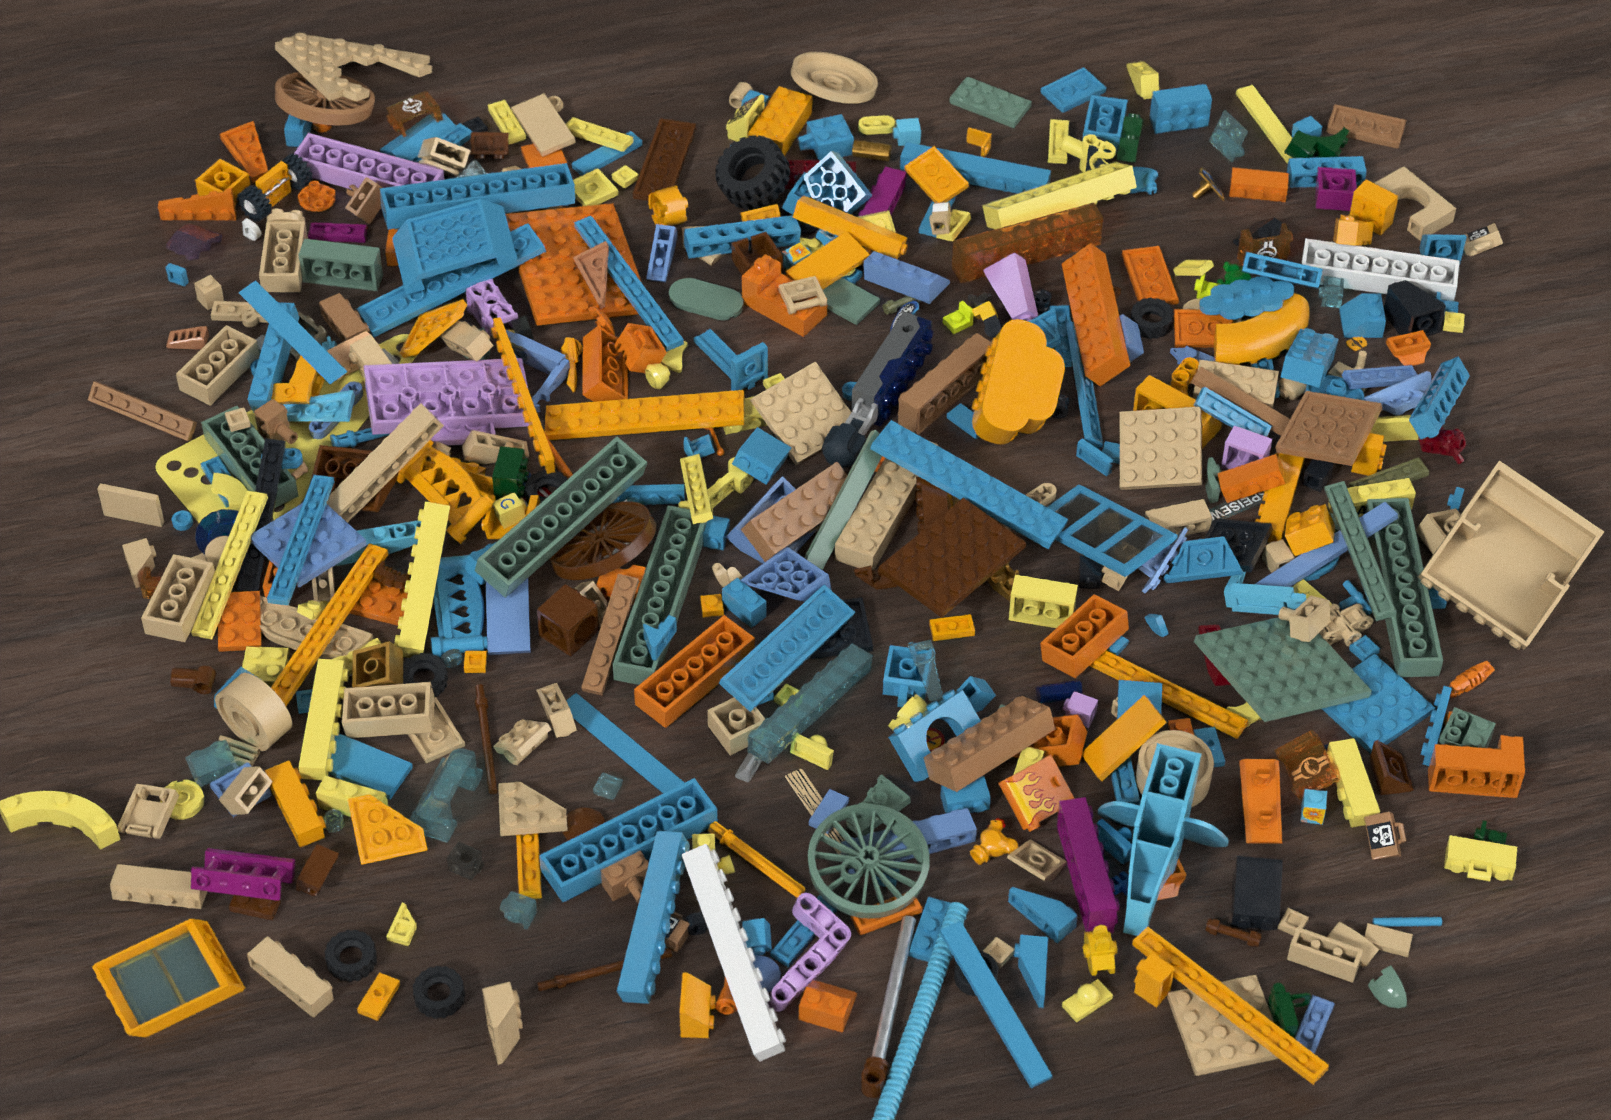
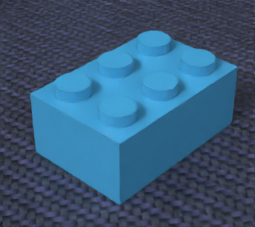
M1207 85L1153 91L1149 119L1154 132L1162 133L1208 126L1212 97Z
M1091 95L1083 138L1086 135L1098 136L1114 145L1115 153H1118L1128 100ZM1107 149V150H1103L1104 152H1110V153L1112 152V151H1110V150H1108V149Z

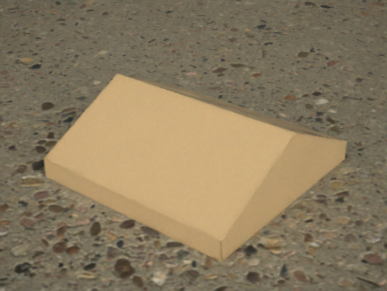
M1031 839L1011 852L1007 857L1040 879L1049 882L1054 880L1067 863V861Z

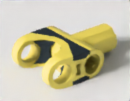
M1067 135L1061 146L1062 151L1080 158L1079 167L1082 172L1109 164L1104 159L1113 158L1116 152L1114 145L1095 135H1086L1083 138V142ZM1107 149H1108V150H1110V151H1112V152H1111V153H1106V152H1104L1103 150H1107Z

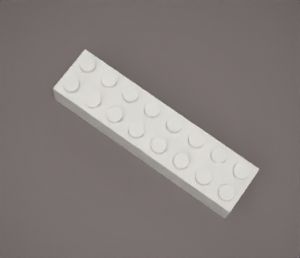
M1305 239L1301 263L1323 269L1319 285L1387 294L1388 285L1407 280L1435 298L1436 293L1441 292L1440 300L1454 301L1459 271V260Z

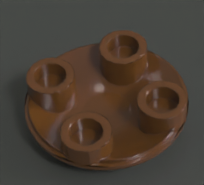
M577 808L567 814V831H562L566 840L569 841L605 823V819L601 813L592 808Z

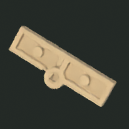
M214 301L212 320L241 321L245 327H254L258 322L268 323L248 302Z

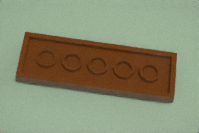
M660 118L635 185L633 199L648 201L650 193L677 184L696 131V124Z

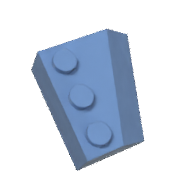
M789 547L781 550L740 580L746 585L804 602L823 585H826L831 590L829 574Z

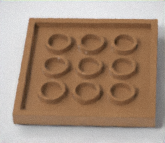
M1306 391L1275 446L1276 452L1352 466L1382 410V405L1377 402Z

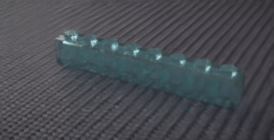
M854 644L843 649L833 661L828 662L821 672H817L810 682L805 683L800 691L795 695H791L782 707H778L771 717L766 718L761 726L750 732L747 738V752L769 764L798 735H801L871 671L873 655Z

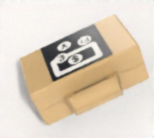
M1494 223L1466 234L1465 254L1476 255L1503 244L1496 224Z

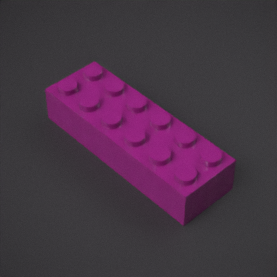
M1086 797L1059 801L1057 830L1085 931L1092 932L1096 926L1105 925L1110 934L1114 933L1115 924L1118 923L1117 911H1120L1118 898H1114L1113 895L1114 883L1108 877V862L1103 860V844L1098 842L1097 839L1099 835L1098 827L1092 821V806H1088Z

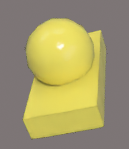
M798 733L793 735L790 753L826 770L831 767L834 750L827 747V741L824 737L813 735L810 738H806Z
M1097 979L1091 984L1081 985L1076 994L1062 1002V1007L1077 1023L1112 1000L1113 994Z

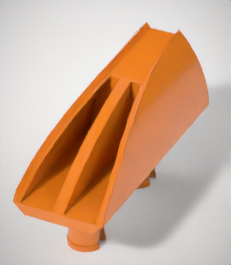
M1276 759L1240 760L1246 843L1282 844L1279 761Z

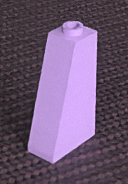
M1013 253L984 269V274L1013 320L1030 321L1038 316L1024 258Z

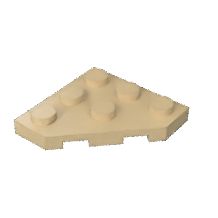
M522 782L498 784L501 836L567 831L565 808Z

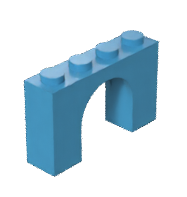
M952 689L942 695V700L939 702L934 701L927 705L925 712H919L910 717L911 721L909 723L897 726L893 729L895 733L888 737L914 782L924 781L929 777L923 757L931 753L927 746L926 734L934 720L941 719L949 724L956 737L967 728L981 722L963 690L954 692Z

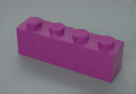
M885 167L883 172L878 175L876 186L873 185L871 189L873 196L865 202L864 210H860L859 216L888 210L890 215H892L906 187L907 172Z

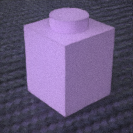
M1074 691L1071 698H1067L1064 703L1063 710L1066 711L1065 716L1079 715L1084 726L1089 728L1097 713L1098 700Z

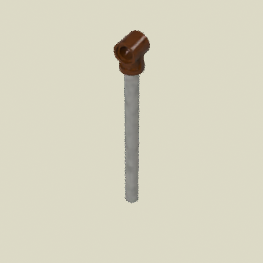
M904 916L902 918L872 1056L866 1059L864 1070L861 1073V1091L869 1098L881 1096L888 1070V1062L885 1060L916 922V919L912 916Z

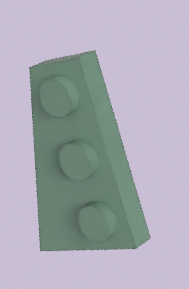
M881 774L877 779V784L874 788L871 787L869 789L867 797L859 804H877L899 812L910 804L911 800L910 796ZM856 816L862 836L867 835L870 832L872 816ZM875 817L874 829L883 823L877 817ZM848 818L846 820L847 827L857 835L852 818Z

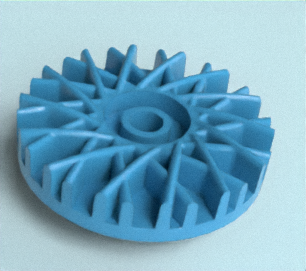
M1326 375L1319 388L1306 385L1305 392L1311 391L1364 400L1365 397L1361 388L1349 389L1343 377Z

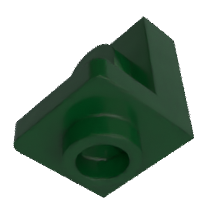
M1485 820L1482 821L1481 827H1476L1474 840L1505 845L1507 833L1486 828L1487 821Z

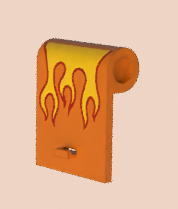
M1052 755L1041 759L998 783L1022 829H1028L1029 832L1040 827V821L1058 812L1059 801L1075 799Z

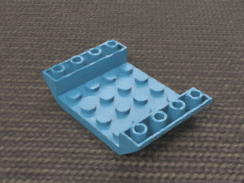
M477 199L407 219L392 238L406 295L425 290L422 279L494 258L497 259L499 268L518 263L503 206L483 199Z

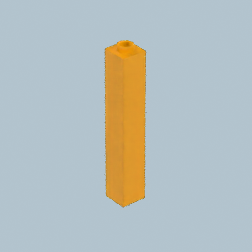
M802 196L797 201L793 214L795 219L837 236L847 231L861 246L894 259L904 255L907 250V237L807 196Z

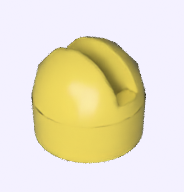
M730 855L721 858L720 862H718V869H722L725 875L735 872Z

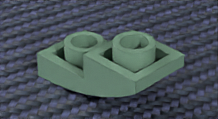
M1213 457L1208 459L1205 476V488L1210 503L1217 502L1221 492L1218 478L1221 468L1219 464L1215 463Z

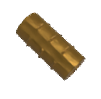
M855 140L852 156L889 161L892 146L883 143Z

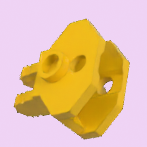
M1096 926L1092 932L1084 933L1083 953L1084 957L1087 958L1089 972L1092 976H1096L1098 970H1108L1110 974H1115L1114 955L1117 954L1116 941H1112L1111 934L1107 931V926Z

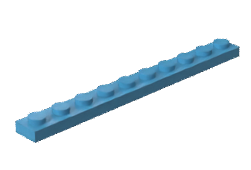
M588 216L574 222L575 229L590 249L607 241L609 246L607 272L646 325L652 327L665 350L669 351L683 345L684 339L593 217Z

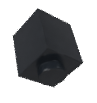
M1313 459L1305 470L1302 485L1322 492L1324 486L1331 478L1334 463Z
M1080 556L1078 568L1079 588L1100 589L1101 564L1086 556Z

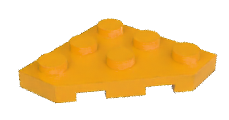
M462 299L420 314L399 352L403 358L418 355L426 346L463 317V312L467 307L466 302Z
M370 794L348 799L361 865L427 851L422 827Z

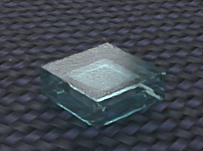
M602 772L593 788V793L614 800L623 784L622 779Z

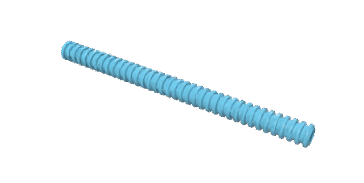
M958 902L950 903L941 929L958 921H961L964 925L968 908ZM940 932L872 1120H895L897 1110L899 1109L901 1098L904 1095L903 1092L906 1089L905 1086L910 1078L916 1056L938 998L937 996L940 993L952 959V953Z

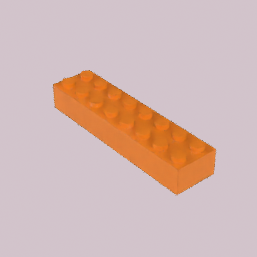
M1090 243L1063 262L1062 269L1085 376L1097 385L1102 386L1128 368L1130 361L1106 254Z

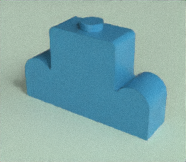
M1246 252L1241 272L1318 289L1323 269Z

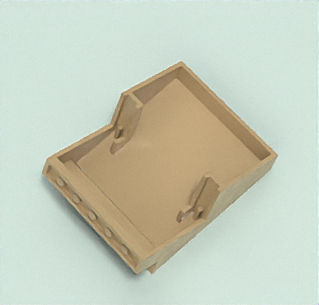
M1498 461L1418 578L1421 579L1420 582L1429 589L1433 587L1439 592L1438 595L1444 600L1449 601L1450 599L1456 603V607L1460 611L1472 614L1476 622L1491 627V631L1498 637L1504 636L1510 640L1509 644L1518 650L1520 648L1524 650L1531 643L1570 587L1568 583L1604 531L1501 461Z

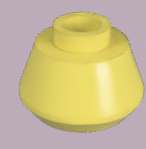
M649 364L645 369V375L649 384L654 389H661L669 381L670 371L666 365Z

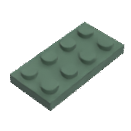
M966 77L950 97L951 104L1015 128L1031 107V101L970 77Z

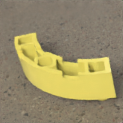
M35 791L18 794L0 801L1 816L11 833L25 827L38 825L37 822H52L55 825L70 828L76 827L82 830L85 835L96 843L99 849L120 840L118 829L113 819L101 807L78 795L59 791Z

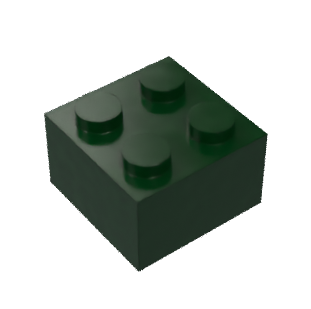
M500 446L492 475L496 500L514 492L519 499L525 497L524 485L527 483L530 473L526 471L528 457H525L524 449Z

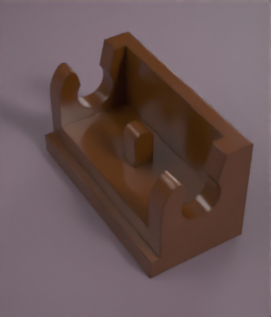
M316 844L297 878L296 890L317 896L334 863L338 859L339 853Z

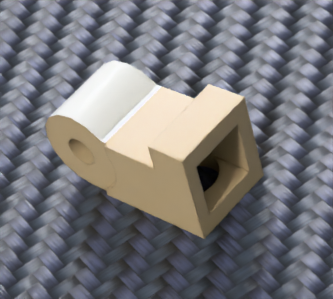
M949 202L934 203L933 212L930 215L932 234H950L951 209ZM945 225V228L937 229V226Z

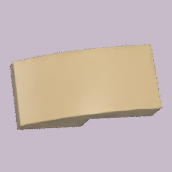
M1338 922L1327 936L1336 941L1362 949L1363 954L1360 962L1362 967L1367 966L1379 950L1361 934L1341 922Z

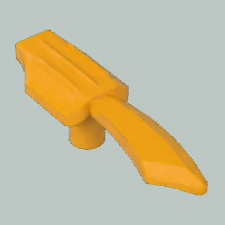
M566 337L561 347V352L569 360L570 364L567 385L572 392H575L577 386L575 363L579 361L578 350L574 338Z

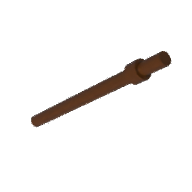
M478 684L475 686V707L479 714L489 794H496L498 791L487 715L488 699L485 697L484 686Z
M670 948L665 949L664 954H661L660 960L672 957ZM624 960L568 975L563 973L555 975L553 979L537 982L539 992L555 987L560 989L567 987V984L616 972L622 970Z

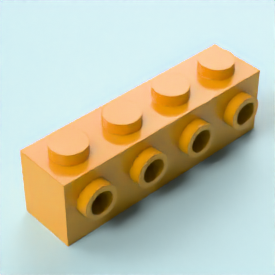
M290 761L266 769L265 773L273 781L269 787L299 847L301 848L325 838L323 829L326 828L324 819L322 816H317V806L313 799L309 800L308 788L305 783L301 784V775L298 768H293Z

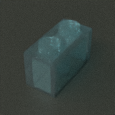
M226 739L216 741L211 746L203 750H196L185 757L192 776L200 787L217 780L239 767Z

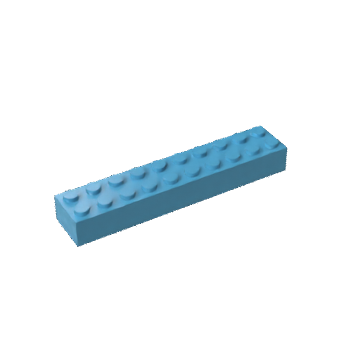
M567 163L380 188V199L387 229H399L407 219L477 199H483L503 206L505 213L575 204V185Z

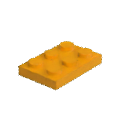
M935 146L904 166L905 171L934 203L948 202L969 187V183Z

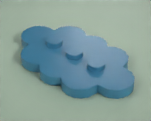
M1263 276L1254 277L1249 281L1236 280L1230 285L1222 284L1213 287L1211 295L1200 300L1199 307L1200 311L1206 315L1220 314L1222 317L1230 320L1239 319L1244 315L1257 316L1263 311L1279 310L1283 306V300L1293 296L1294 286L1288 281L1273 282L1270 278Z

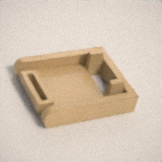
M136 784L118 824V832L160 839L178 800V792L175 789ZM148 795L160 796L163 803L146 799Z

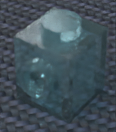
M1324 277L1323 287H1319L1318 298H1322L1321 306L1341 307L1344 278Z

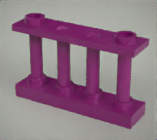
M207 848L205 851V868L194 866L191 868V889L279 901L281 899V882L292 883L294 881L295 859Z

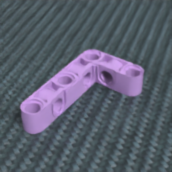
M803 893L798 897L792 912L804 927L807 926L819 937V940L795 963L769 995L771 1000L768 1001V1005L777 1012L783 1011L806 989L808 984L828 967L844 949L851 937V931L848 926L809 893ZM800 904H805L809 909H803ZM834 935L841 936L843 940L836 939ZM805 964L811 965L814 970L807 969ZM775 995H781L784 1001L778 1000Z

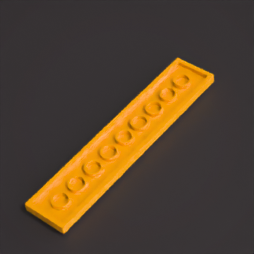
M744 390L547 405L544 431L550 440L744 425L745 394Z

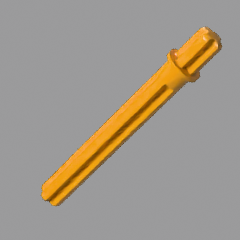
M716 821L709 825L708 832L715 834V837L720 840L721 845L728 846L793 896L798 898L805 892L806 889L803 885L735 836L731 829L727 830Z

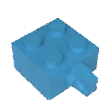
M842 114L807 122V134L798 137L800 150L813 149L820 161L831 151L838 152L841 157L852 155L854 138Z
M890 645L883 679V694L898 696L897 707H903L907 703L908 698L914 697L915 694L925 700L931 671L932 651Z

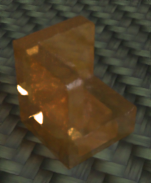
M150 567L144 568L140 583L142 595L145 599L152 598L162 578L152 577Z

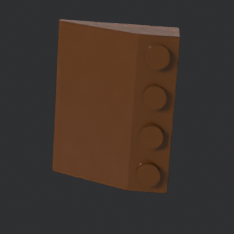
M320 445L311 480L313 475L334 477L332 493L372 451ZM398 473L361 511L379 512L397 480Z

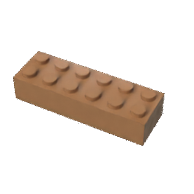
M976 333L971 338L966 339L964 344L958 349L953 350L950 356L941 360L933 370L928 371L925 377L920 381H916L907 392H903L898 400V424L919 435L978 385L979 380L982 381L983 374H980L982 365L987 361L985 352L987 346L991 345V342Z
M838 462L834 463L750 520L741 531L766 562L823 523L848 475Z
M1024 696L1015 698L1013 702L999 708L997 712L983 718L981 722L967 728L962 734L950 739L946 744L932 750L930 754L923 757L929 779L958 792L1055 730L1050 707Z

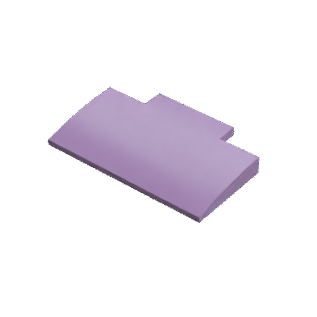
M516 358L527 385L522 358ZM501 359L478 360L477 362L469 360L364 365L372 435L391 434L411 414L413 409L420 404H423L444 425L431 438L434 442L433 445H435L436 441L447 446L463 445L471 430L496 435L494 428L529 426L528 423H524L522 416L523 408L519 409L518 395L513 393L511 385L513 382L508 380L506 373L508 368L503 366Z

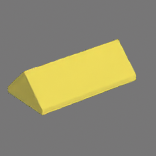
M1411 415L1378 417L1370 433L1383 435V442L1418 440V434L1409 421Z

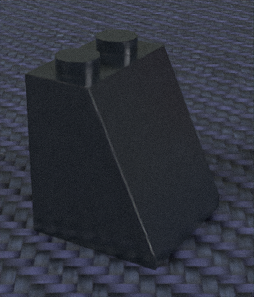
M1407 280L1388 285L1384 314L1399 335L1421 330L1424 331L1427 337L1440 333L1446 308L1442 301Z
M1237 856L1232 880L1231 926L1243 929L1257 928L1265 931L1277 930L1280 918L1283 860Z

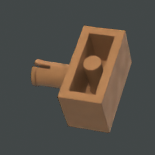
M365 177L359 188L354 184L349 186L353 191L347 188V195L352 198L345 208L370 224L381 208L380 188L383 187Z
M271 399L254 411L258 433L264 440L265 438L286 440L287 443L293 444L298 439V434L289 428L290 423L287 419L288 411L286 407L274 399Z
M641 851L601 870L602 886L612 901L631 893L639 904L649 865Z

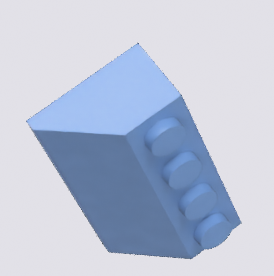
M875 251L864 260L865 280L928 304L950 284V280Z

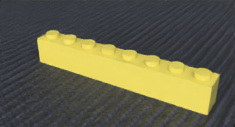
M425 502L424 509L419 510L418 521H421V527L416 526L414 539H418L417 545L413 544L411 557H415L414 563H409L408 574L411 575V580H406L404 592L408 593L407 599L403 598L401 611L405 612L404 617L399 616L397 629H401V633L396 635L394 645L403 650V657L406 658L424 653L450 510L448 505Z

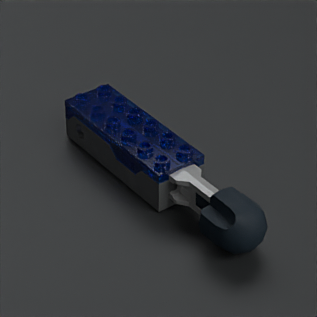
M903 311L853 387L852 413L845 423H842L840 426H832L825 437L822 452L827 463L833 465L838 462L842 468L852 466L866 442L865 434L870 426L874 424L881 426L884 420H888L893 406H897L900 395L906 392L910 380H914L917 369L923 366L926 355H930L933 349V344H931L934 334L932 321Z

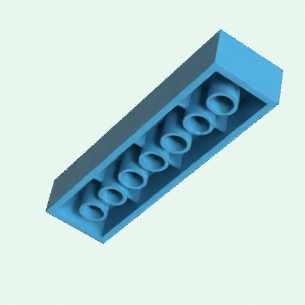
M695 778L539 855L541 872L561 901L565 902L601 884L602 869L638 851H641L646 860L650 859L657 831L682 832L687 840L692 837V834H699L707 830L711 823L717 822V808Z

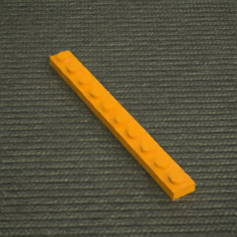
M501 317L494 318V327H491V334L493 339H497L496 347L498 353L502 352V364L508 368L506 373L508 380L513 382L511 383L513 393L518 395L519 409L523 408L522 416L524 423L529 424L527 426L530 438H534L533 446L535 452L540 454L538 458L541 467H545L547 474L555 472L554 457Z
M368 544L272 685L271 689L280 697L285 706L288 705L373 579L375 569L387 558L388 549Z
M1147 927L1133 940L1132 945L1147 957L1153 953L1174 967L1173 977L1311 1084L1314 1085L1328 1071L1329 1065L1151 928Z

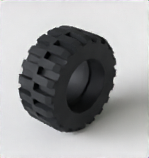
M751 135L749 138L742 137L740 141L731 143L729 148L726 147L723 151L724 154L719 157L717 161L719 164H716L715 168L717 185L727 199L738 208L751 210L752 207L759 209L763 205H769L772 200L779 198L778 195L784 192V186L789 182L790 168L788 160L777 144L765 136H758V138L756 135ZM758 164H764L763 169L756 177L747 181H741L748 169Z

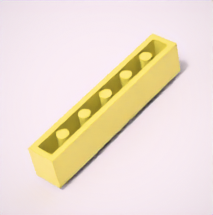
M318 659L299 762L301 779L323 780L324 776H328V773L333 770V759H331V756L336 753V741L334 739L335 735H339L340 724L338 723V717H342L343 713L341 699L344 700V688H346L344 687V682H348L349 669L345 668L344 660Z

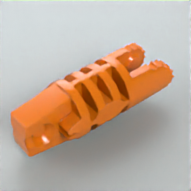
M1484 661L1456 676V679L1449 685L1452 688L1450 698H1455L1483 683L1493 674L1495 670L1488 661Z

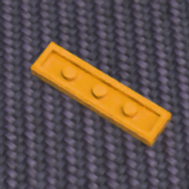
M539 833L516 835L519 900L542 898Z

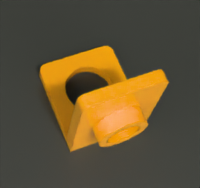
M968 128L967 143L980 146L981 157H986L991 148L992 134Z

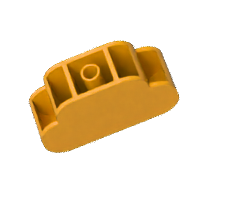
M1015 319L1007 322L997 336L993 338L991 345L987 346L985 352L987 361L983 363L980 374H983L982 381L979 380L976 392H979L978 397L974 399L972 404V410H974L972 425L976 434L985 441L1000 445L1011 442L1018 432L1031 434L1041 429L1045 420L1056 409L1065 371V364L1061 355L1054 349L1046 347V336L1042 329L1031 322Z

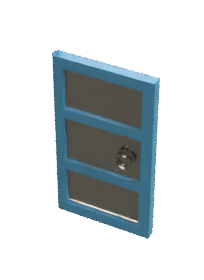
M1080 484L1047 507L1068 519L1066 526L1055 539L1056 541L1124 577L1131 574L1173 543L1178 537L1177 534Z

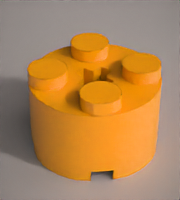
M676 185L650 193L648 203L649 209L653 208L654 215L651 216L655 224L674 226L687 221L686 208H688V201L685 197H682Z

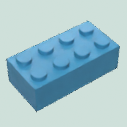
M1300 329L1286 354L1281 378L1319 388L1334 360L1339 339L1334 338L1331 334L1315 333L1312 329Z

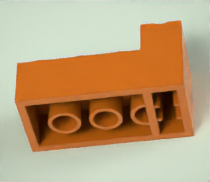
M766 254L762 258L759 257L755 260L754 265L742 275L743 304L800 336H806L827 315V305L822 307L818 305L798 310L796 313L789 315L779 292V285L794 280L781 274V262L772 259ZM817 296L810 297V298H806V299H802V300H798V301H794L793 303H798V302H802V301L814 299V298H817Z
M1501 735L1497 749L1435 744L1428 768L1429 791L1517 798L1525 775L1523 737Z

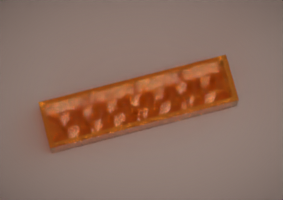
M1093 202L954 240L952 269L960 283L986 277L984 269L1013 253L1024 258L1026 265L1077 252L1090 243L1094 246L1100 245L1103 216Z

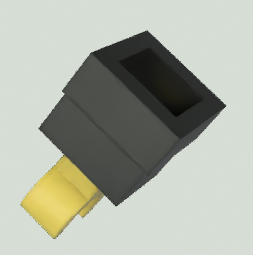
M526 316L511 321L514 330L508 331L515 334L518 333L534 341Z

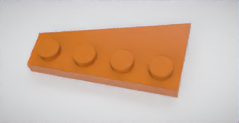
M254 121L220 133L222 142L243 171L249 173L252 183L268 172Z
M232 188L226 189L225 192L218 193L217 191L209 192V195L199 196V194L191 195V198L188 199L179 197L159 201L158 203L161 220L237 219Z

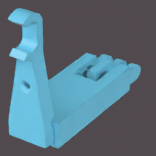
M1243 572L1242 575L1231 576L1224 590L1226 606L1232 608L1234 612L1279 615V611L1283 606L1296 610L1306 600L1305 594L1294 593V587L1243 584L1246 572Z

